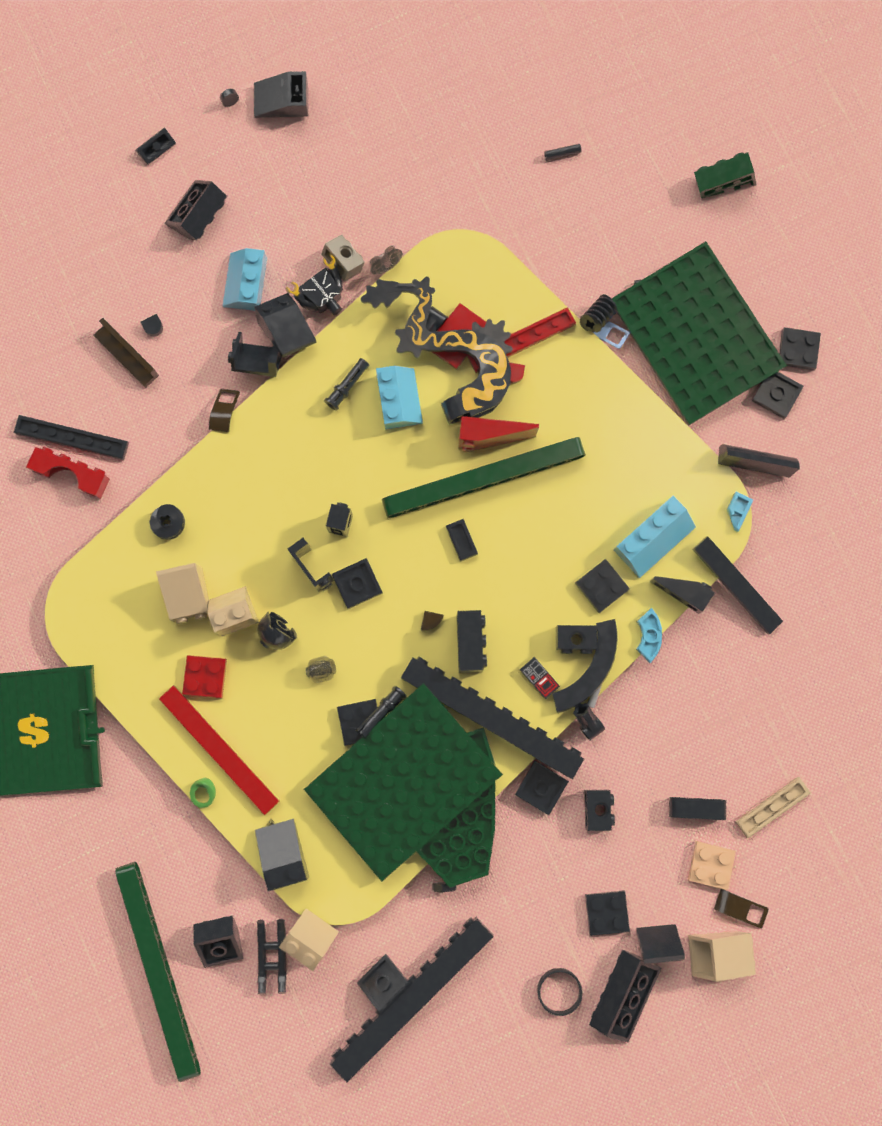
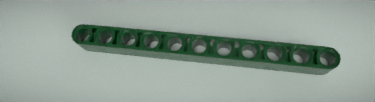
M574 437L389 495L382 499L383 507L387 518L397 517L578 460L586 456L580 437Z
M134 861L117 867L115 869L116 878L178 1081L183 1082L201 1075L200 1064L138 863Z

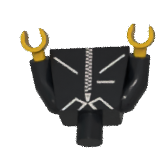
M330 255L332 261L329 264L323 258V263L329 266L328 269L325 267L300 287L297 283L291 282L294 290L291 291L286 287V291L294 294L293 297L302 308L314 312L318 311L319 313L329 309L333 315H337L342 310L337 302L341 300L343 285L338 268L334 265L335 258Z

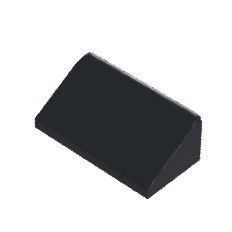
M164 127L136 148L135 151L149 165L175 145L176 142Z

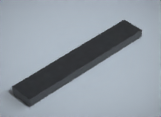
M18 415L13 432L17 435L120 460L125 459L129 442L22 415Z
M708 536L703 538L692 549L767 634H771L783 622Z

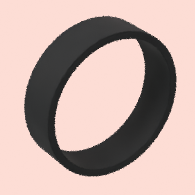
M554 968L547 971L539 980L537 987L541 1005L547 1012L556 1016L571 1014L578 1008L582 1000V986L578 978L571 971L564 968ZM558 972L571 975L577 981L579 987L577 1001L571 1008L564 1011H555L548 1008L541 999V986L544 980L551 974Z

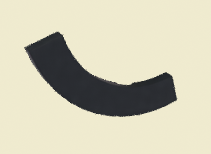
M615 619L596 623L597 649L586 672L569 687L552 693L557 713L567 711L581 704V702L592 696L607 678L615 660L618 643Z

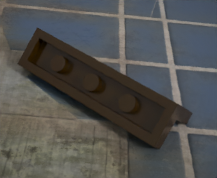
M101 318L99 322L102 327L93 336L147 388L159 374L104 318Z

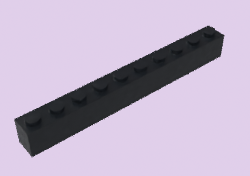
M418 656L417 659H411L401 679L416 688H419L424 683L443 704L573 780L584 761L580 751L573 747L570 750L563 746V741L556 737L552 740L546 736L547 732L539 727L535 730L529 726L530 722L520 717L518 720L512 716L513 712L505 707L502 709L496 707L494 700L488 697L485 699L479 697L477 690L470 686L468 689L461 686L462 682L453 676L451 679L444 676L445 672L438 667L430 668L427 666L428 662Z
M477 916L474 919L470 917L463 924L464 929L460 933L456 931L448 939L450 943L445 948L441 946L434 953L436 957L429 962L427 960L419 968L421 971L416 976L411 975L407 979L411 986L383 1014L376 1010L377 1015L372 1020L368 1018L361 1025L362 1030L358 1034L354 1032L346 1040L348 1044L343 1049L339 1047L331 1055L333 1059L330 1065L346 1083L494 937L493 933Z

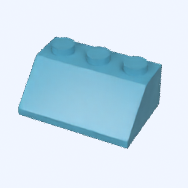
M244 248L230 253L223 307L255 311L254 307L261 304L267 264L264 250Z
M401 366L376 368L385 430L423 424L414 368Z

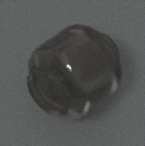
M326 655L309 660L308 667H306L307 677L311 678L315 683L329 681L333 679L336 673L334 660Z

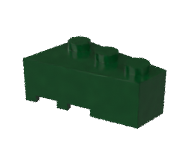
M749 152L738 153L733 158L719 160L714 165L700 167L694 172L701 198L723 194L724 190L733 187L734 190H740V186L745 184H751V187L757 185Z

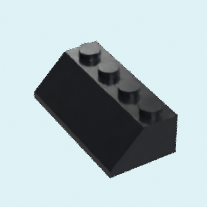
M622 950L617 958L614 970L608 978V983L600 996V1001L592 1013L589 1025L606 1037L629 1043L662 968L653 963L644 964L643 958Z

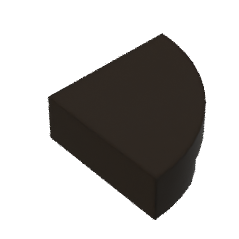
M425 611L421 630L426 631L435 628L441 623L444 615Z

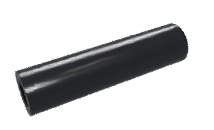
M581 144L544 151L545 160L581 153Z

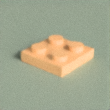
M696 841L688 880L728 890L736 851Z

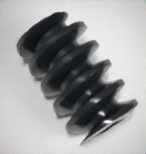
M600 295L584 315L581 316V327L586 331L600 332L613 315L616 314L617 306L608 295Z

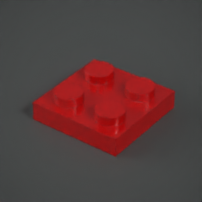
M187 655L182 694L223 698L227 659Z

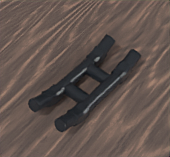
M262 919L257 921L259 995L266 994L267 971L278 970V994L286 993V952L279 948L286 938L284 919L277 920L276 942H266L265 921ZM266 950H278V962L266 963Z

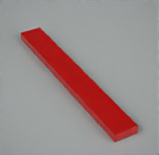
M175 685L159 698L264 815L280 802Z

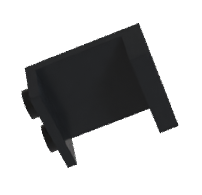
M238 332L236 339H233L232 352L228 354V363H231V371L276 377L282 355L274 345L273 347L243 343L242 332Z
M302 538L290 546L288 551L318 592L320 590L325 591L333 585L331 582L334 579L328 572L317 581L314 580L299 559L312 550L306 540Z

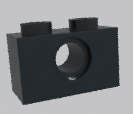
M337 502V505L331 504L326 522V528L329 533L348 537L353 518L351 508H348L347 504Z
M597 625L556 626V650H561V654H572V650H580V654H592V650L597 649ZM572 635L580 636V645L572 643Z
M608 789L584 790L585 829L587 831H612V826H615V816L611 814V806H614V794H611V791ZM599 804H602L605 808L602 815L595 813V808Z

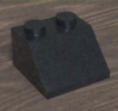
M233 915L193 924V944L204 968L243 959L238 926Z

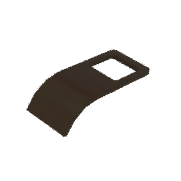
M222 388L219 390L210 413L208 430L229 432L231 416L240 391ZM229 393L236 394L233 403L219 402L221 394Z
M724 889L720 890L714 906V910L758 928H763L769 911L768 907ZM751 905L764 909L759 924L746 919Z

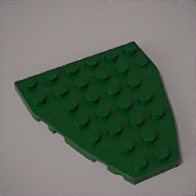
M484 728L468 732L469 736L495 764ZM495 782L417 850L422 859L431 866L450 888L489 875L495 835Z

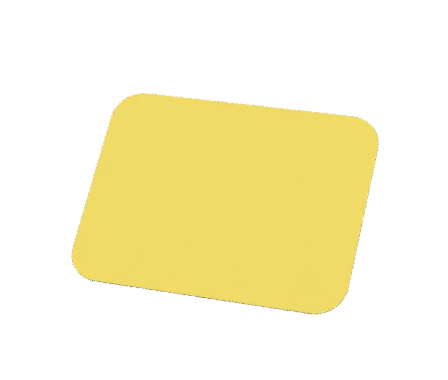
M453 229L425 238L379 278L384 281L412 283L413 279L421 281L427 276L430 278L429 286L435 288V293L431 294L432 306L449 317L458 304L461 303L485 321L491 319L493 324H497L499 321L504 320L505 326L503 330L511 334L567 307L504 244L487 234L474 230ZM365 291L315 336L317 343L301 349L278 370L276 377L271 376L233 411L229 432L212 430L62 567L51 584L45 605V624L48 637L57 654L69 667L94 665L96 697L189 798L191 786L195 781L206 777L214 783L216 796L213 803L208 807L198 808L263 879L264 875L255 829L294 818L309 878L306 881L278 888L274 891L299 915H302L305 909H308L329 925H345L364 920L381 910L428 864L416 851L381 882L304 791L305 787L354 745L344 746L337 710L338 706L376 699L378 707L381 699L388 696L393 686L399 687L407 697L410 696L417 688L401 679V676L411 659H417L419 656L428 662L427 666L430 668L438 667L445 672L444 676L447 678L455 677L462 682L461 686L464 688L472 687L479 692V697L483 699L488 697L494 700L496 707L500 709L505 707L511 710L513 717L518 720L520 717L530 722V727L535 730L537 727L547 732L546 736L553 740L554 737L562 733L576 719L573 714L575 708L557 713L553 694L544 699L519 669L535 657L560 685L553 692L555 693L575 683L586 672L596 650H592V654H580V650H572V654H561V650H556V626L596 625V623L612 619L616 620L618 643L615 660L601 686L600 695L641 655L636 650L642 637L641 628L637 621L651 608L655 611L660 620L663 633L689 608L650 582L651 579L658 576L700 583L704 582L711 586L718 578L692 549L703 538L708 536L733 564L739 558L748 542L752 526L751 507L738 532L734 530L727 511L736 491L748 497L747 491L739 477L729 466L718 464L719 456L592 331L584 330L580 325V319L571 310L570 312L576 321L575 326L508 357L511 363L525 365L524 376L520 382L510 383L505 396L493 412L480 417L484 419L539 424L536 437L474 450L473 452H465L459 448L461 421L449 425L441 403L455 396L459 388L477 379L478 372H474L467 357L456 370L432 352L422 350L420 357L417 359L411 352L397 353L396 350L400 343V338L396 336L395 331L397 329H405L407 320L418 305L419 299L414 294L401 293L388 308L383 303L377 308H373L370 303L364 304L361 302V297L367 293ZM363 358L370 366L367 367L358 381L349 390V396L347 399H343L338 406L339 409L337 411L333 410L324 402V399L331 395L334 391V386L340 385L359 359ZM389 366L414 368L423 424L385 430L376 368ZM574 437H580L586 456L578 460L397 517L387 518L382 499L389 495ZM674 495L687 509L696 528L639 578L616 554L614 548ZM337 502L347 504L348 508H351L353 518L348 537L328 532L326 522L331 504L337 505ZM164 504L176 506L185 518V527L182 533L171 540L159 538L150 528L151 514L155 509ZM464 518L478 555L460 562L446 525ZM165 520L164 523L169 525L171 521ZM302 538L306 540L312 550L299 559L315 581L328 572L332 576V573L367 558L383 594L347 609L335 581L331 582L333 585L327 590H320L318 592L290 554L288 548ZM606 559L630 589L602 612L598 613L575 582ZM191 563L198 564L203 568L209 600L246 586L258 621L260 622L267 612L269 614L275 612L288 622L285 625L289 629L294 628L297 638L287 648L275 650L272 648L267 649L260 643L261 639L257 631L259 623L225 636L214 632L208 614L206 618L195 619V617L188 618V622L176 624V621L173 622L169 619L156 571ZM481 610V615H485L486 626L485 629H482V635H486V647L483 648V655H487V666L483 668L482 672L459 673L457 611ZM425 611L444 615L441 623L435 628L426 631L421 630ZM572 635L571 641L575 645H580L581 638L578 635ZM187 655L227 659L223 698L184 696L280 800L266 815L258 809L159 700L173 685L181 693L183 692ZM589 697L581 702V704H588ZM443 704L467 733L484 728ZM484 728L495 765L503 773L495 781L496 797L535 758ZM198 787L195 791V798L198 802L206 803L209 800V794L204 787Z

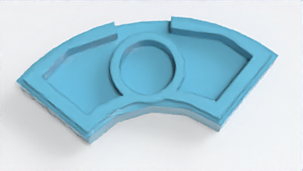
M652 608L637 621L641 628L642 637L636 650L649 663L657 656L662 644V626Z

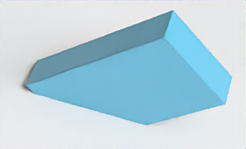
M737 491L734 493L727 508L736 532L740 530L753 502V499Z

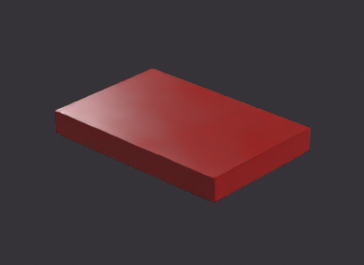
M459 303L438 332L460 329L471 330L473 322H477L484 328L486 321ZM432 352L456 370L468 355L461 352Z

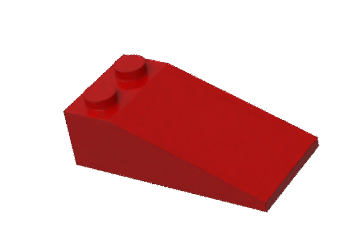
M462 416L459 448L465 452H473L474 450L534 438L537 435L539 424Z

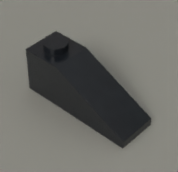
M658 576L653 577L650 581L698 614L704 611L715 594L711 590L712 587L704 582L700 583Z

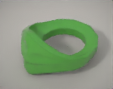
M206 777L195 781L190 789L192 803L200 808L208 807L213 803L216 796L214 783ZM198 787L207 789L209 794L208 802L200 803L196 800L195 791Z

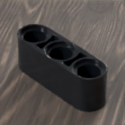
M669 797V817L726 820L727 800Z

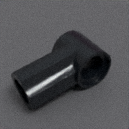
M432 306L426 322V329L430 332H437L448 319V316Z
M587 703L574 707L573 714L581 725V731L589 741L606 729Z

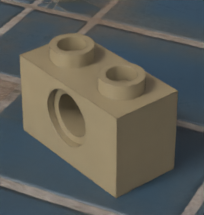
M342 234L325 243L321 253L328 263L332 261L330 255L335 258L334 265L337 266L344 282L361 273L365 263L362 256L355 251L351 243Z

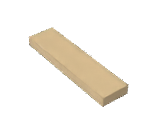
M796 777L735 822L745 837L750 838L811 794L801 778Z

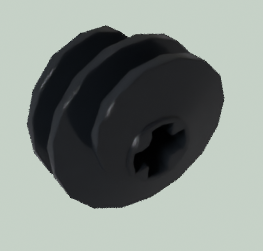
M164 504L155 509L149 521L152 532L159 538L166 540L178 537L185 527L183 513L172 504ZM170 520L171 523L168 525L165 524L164 521Z

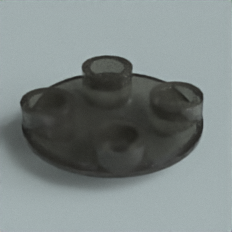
M393 245L387 247L383 254L375 256L370 260L371 273L379 275L391 270L401 260L403 252L400 249H396Z

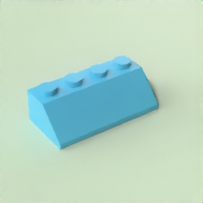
M673 495L617 545L614 551L640 578L695 529L696 526L687 509Z

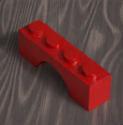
M44 446L42 449L34 448L26 468L47 478H50L59 471H72L77 476L78 489L96 498H102L110 480L105 475V471L96 467L92 470L88 468V464L79 460L77 463L70 461L71 457L61 453L59 456L55 455L53 450Z

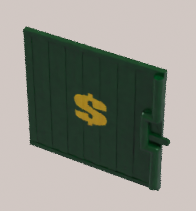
M94 665L0 673V796L103 786L99 733H104L105 728L98 727Z

